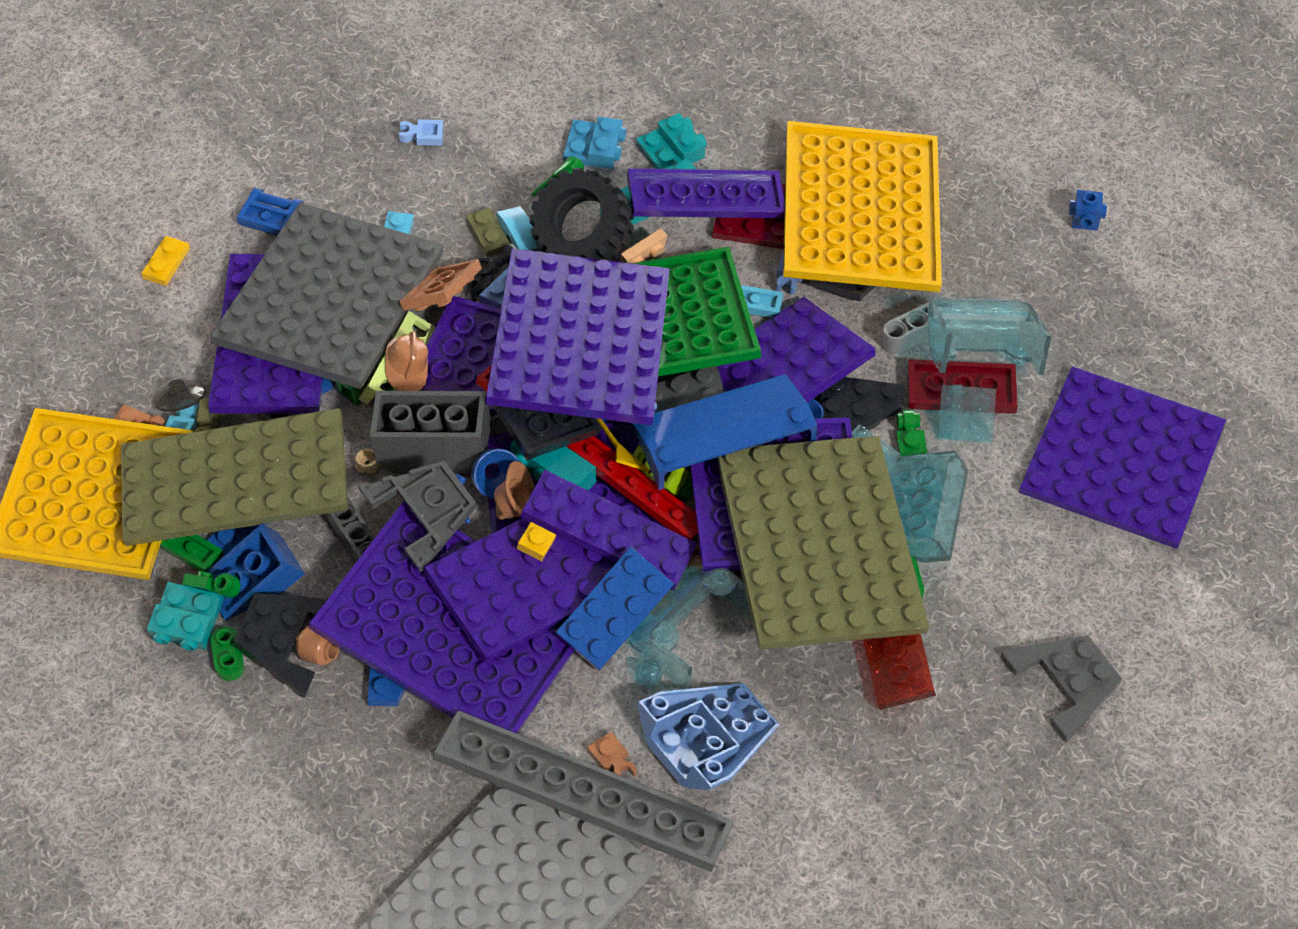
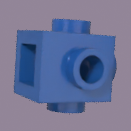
M1077 190L1075 200H1070L1069 215H1073L1072 228L1098 231L1100 219H1105L1107 203H1103V192Z

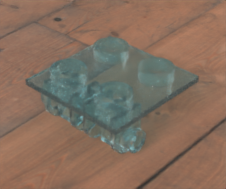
M942 385L938 439L992 443L996 389Z

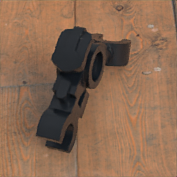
M513 244L507 245L501 251V254L492 260L489 257L478 259L482 269L474 276L475 279L472 281V287H475L471 291L472 301L477 302V296L492 283L493 275L497 272L498 267L506 263L509 265L512 249H517Z

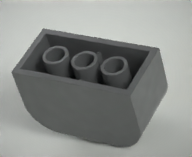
M376 391L370 440L377 462L392 472L408 474L409 470L445 461L454 474H471L475 460L488 449L491 411L490 406L486 404V391Z

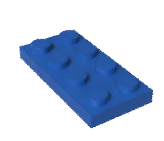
M630 547L555 634L595 669L600 671L668 593L674 583Z

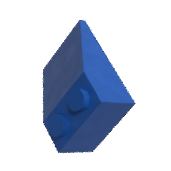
M260 524L207 571V573L214 575L213 580L223 573H229L240 581L241 589L238 595L232 598L223 597L224 600L220 613L226 621L247 611L255 593L279 595L305 574L281 534L264 524Z

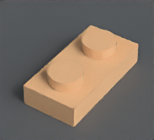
M662 229L657 230L621 253L619 262L637 263L643 262L651 256L653 258L658 257L665 250L668 235Z

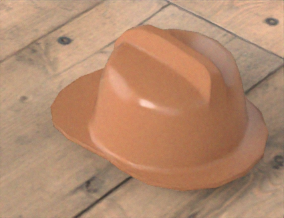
M412 331L409 335L392 339L387 344L385 372L388 382L397 391H420L427 379L428 349L424 341Z
M513 461L509 465L506 480L494 491L496 516L499 519L507 518L514 520L521 518V513L535 489L530 471L519 461Z

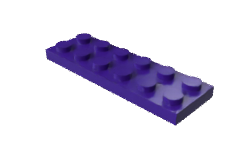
M628 168L627 171L633 217L784 218L785 201L779 171Z
M544 470L520 516L615 563L632 547L674 583L670 589L672 591L675 590L697 545L696 542L547 470Z

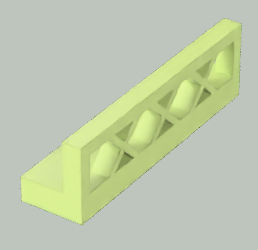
M408 311L392 339L409 335L413 331V325H416L427 332L424 337H419L427 345L436 327ZM386 349L359 397V400L367 405L376 396V391H384L380 389L381 384L389 383L385 372Z

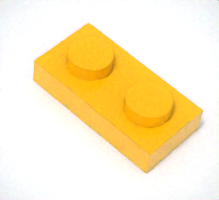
M165 236L142 271V278L167 286L190 249L189 243Z

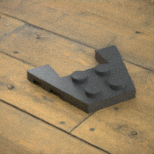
M445 461L409 470L408 474L397 477L390 475L383 477L382 481L371 484L365 482L358 485L359 491L372 509L399 494L426 530L427 535L405 548L406 555L419 572L424 570V567L432 561L476 508V502Z
M1088 635L1007 649L1001 653V658L1015 676L1040 663L1073 705L1051 718V724L1065 742L1073 737L1074 733L1083 726L1090 715L1101 706L1122 680Z

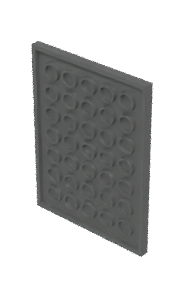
M299 203L210 335L211 344L361 389L408 310H403L400 300L414 287L418 286L434 269L444 252V244Z

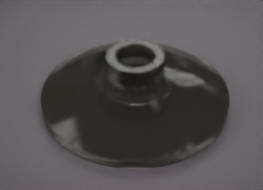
M176 379L169 382L168 386L156 393L153 398V404L156 409L164 412L183 410L203 399L207 389L204 383L197 380Z

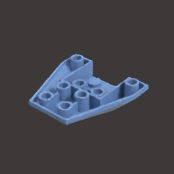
M744 683L661 691L640 700L637 704L648 747L678 783L686 788L711 790L730 781L780 725Z

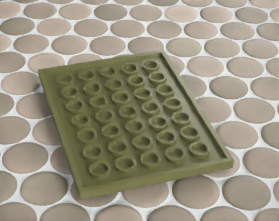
M879 436L753 446L716 458L758 650L924 634L928 632L929 624Z

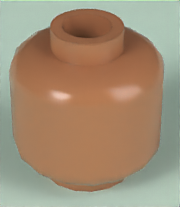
M309 626L298 634L295 641L298 656L303 661L320 666H325L335 660L340 651L338 646L310 630Z

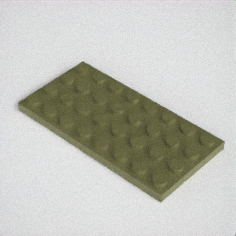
M340 408L121 444L123 542L126 546L349 510L343 420Z

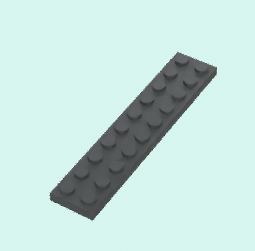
M457 711L434 751L433 760L712 872L732 828L733 821L461 711Z

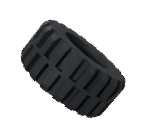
M574 168L571 174L563 171L559 173L560 177L555 180L553 177L547 181L548 186L545 189L540 188L538 191L539 199L538 201L534 200L531 206L534 214L529 216V223L534 227L530 231L532 237L537 241L536 245L544 253L610 261L613 257L618 259L621 255V248L623 246L627 247L630 239L627 237L628 234H632L634 225L630 222V220L634 219L632 209L629 207L630 202L623 191L608 176L603 173L599 174L596 170L589 168L586 170V173L582 168ZM585 201L600 203L602 215L595 231L581 240H566L563 237L562 226L567 213L574 206Z

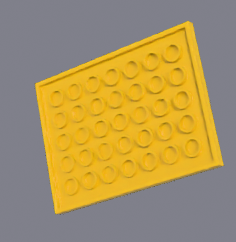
M788 121L786 127L783 277L940 292L942 276L937 136Z

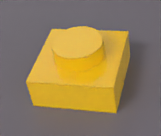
M531 522L520 539L517 549L543 561L555 541L556 534Z

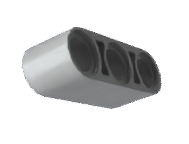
M935 299L888 321L883 328L882 348L890 354H897L947 330L950 322V303L943 299Z

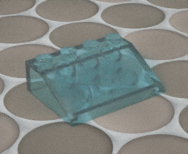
M955 450L885 458L910 556L914 557L916 561L924 563L950 561L968 469Z

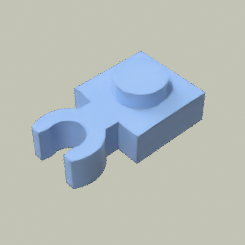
M418 119V125H413L407 121L400 122L401 132H399V140L405 143L417 140V145L442 146L443 120Z

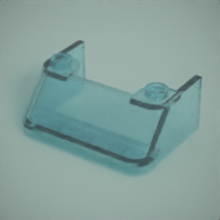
M935 298L930 300L928 307L929 353L940 373H946L947 362L956 358L957 351L1005 352L1013 363L1026 364V362H1031L1037 373L1044 375L1051 335L1029 303L1019 300Z
M716 568L704 572L696 570L688 573L677 584L674 591L671 590L661 599L628 638V647L632 652L681 689H691L692 666L672 652L679 642V633L676 627L710 593L723 596L751 617L744 582L727 569Z

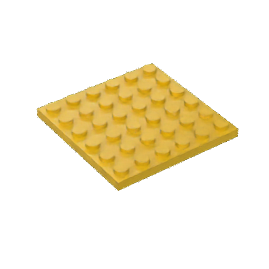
M35 408L0 504V558L149 580L161 541L126 546L123 542L121 444L193 433V431Z

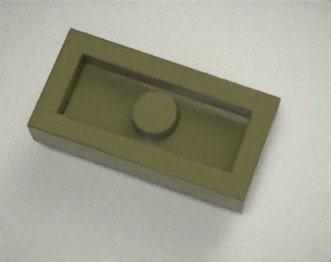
M490 207L466 215V220L486 257L500 253L510 244Z

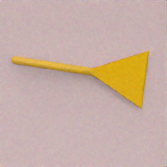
M596 418L602 430L616 448V462L648 472L650 469L617 442L603 420Z

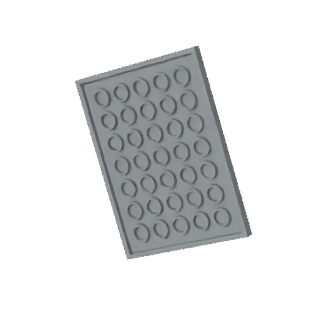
M496 785L359 929H604L657 871L658 863L619 834Z

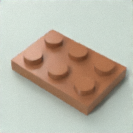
M476 259L434 268L418 286L414 287L400 300L403 310L414 309L415 311H421L430 305L436 304L437 307L449 304L452 301L451 298L455 294L462 292L463 286L475 279L474 276L482 269L479 260Z

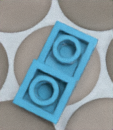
M520 206L496 213L506 237H510L512 244L517 249L540 250L536 245L537 241L532 237L530 231L534 227L529 223V217Z

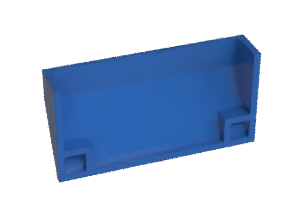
M786 374L654 413L652 425L631 423L659 490L664 489V476L667 472L805 431L809 442L816 441L817 423L808 403Z

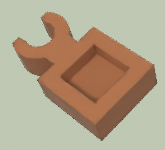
M612 732L587 747V752L600 768L605 770L612 768L614 773L623 776L620 773L624 770L629 771L633 776L637 775L636 766L630 761H625L629 757V752Z

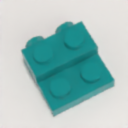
M680 113L659 121L658 129L636 138V145L655 169L668 168L687 158L691 163L705 158V148L707 147L705 137L701 133L696 134L691 119L689 117L683 118Z
M168 582L160 604L156 603L147 631L152 640L159 644L168 645L169 642H174L188 651H196L197 648L206 650L224 598L218 593Z

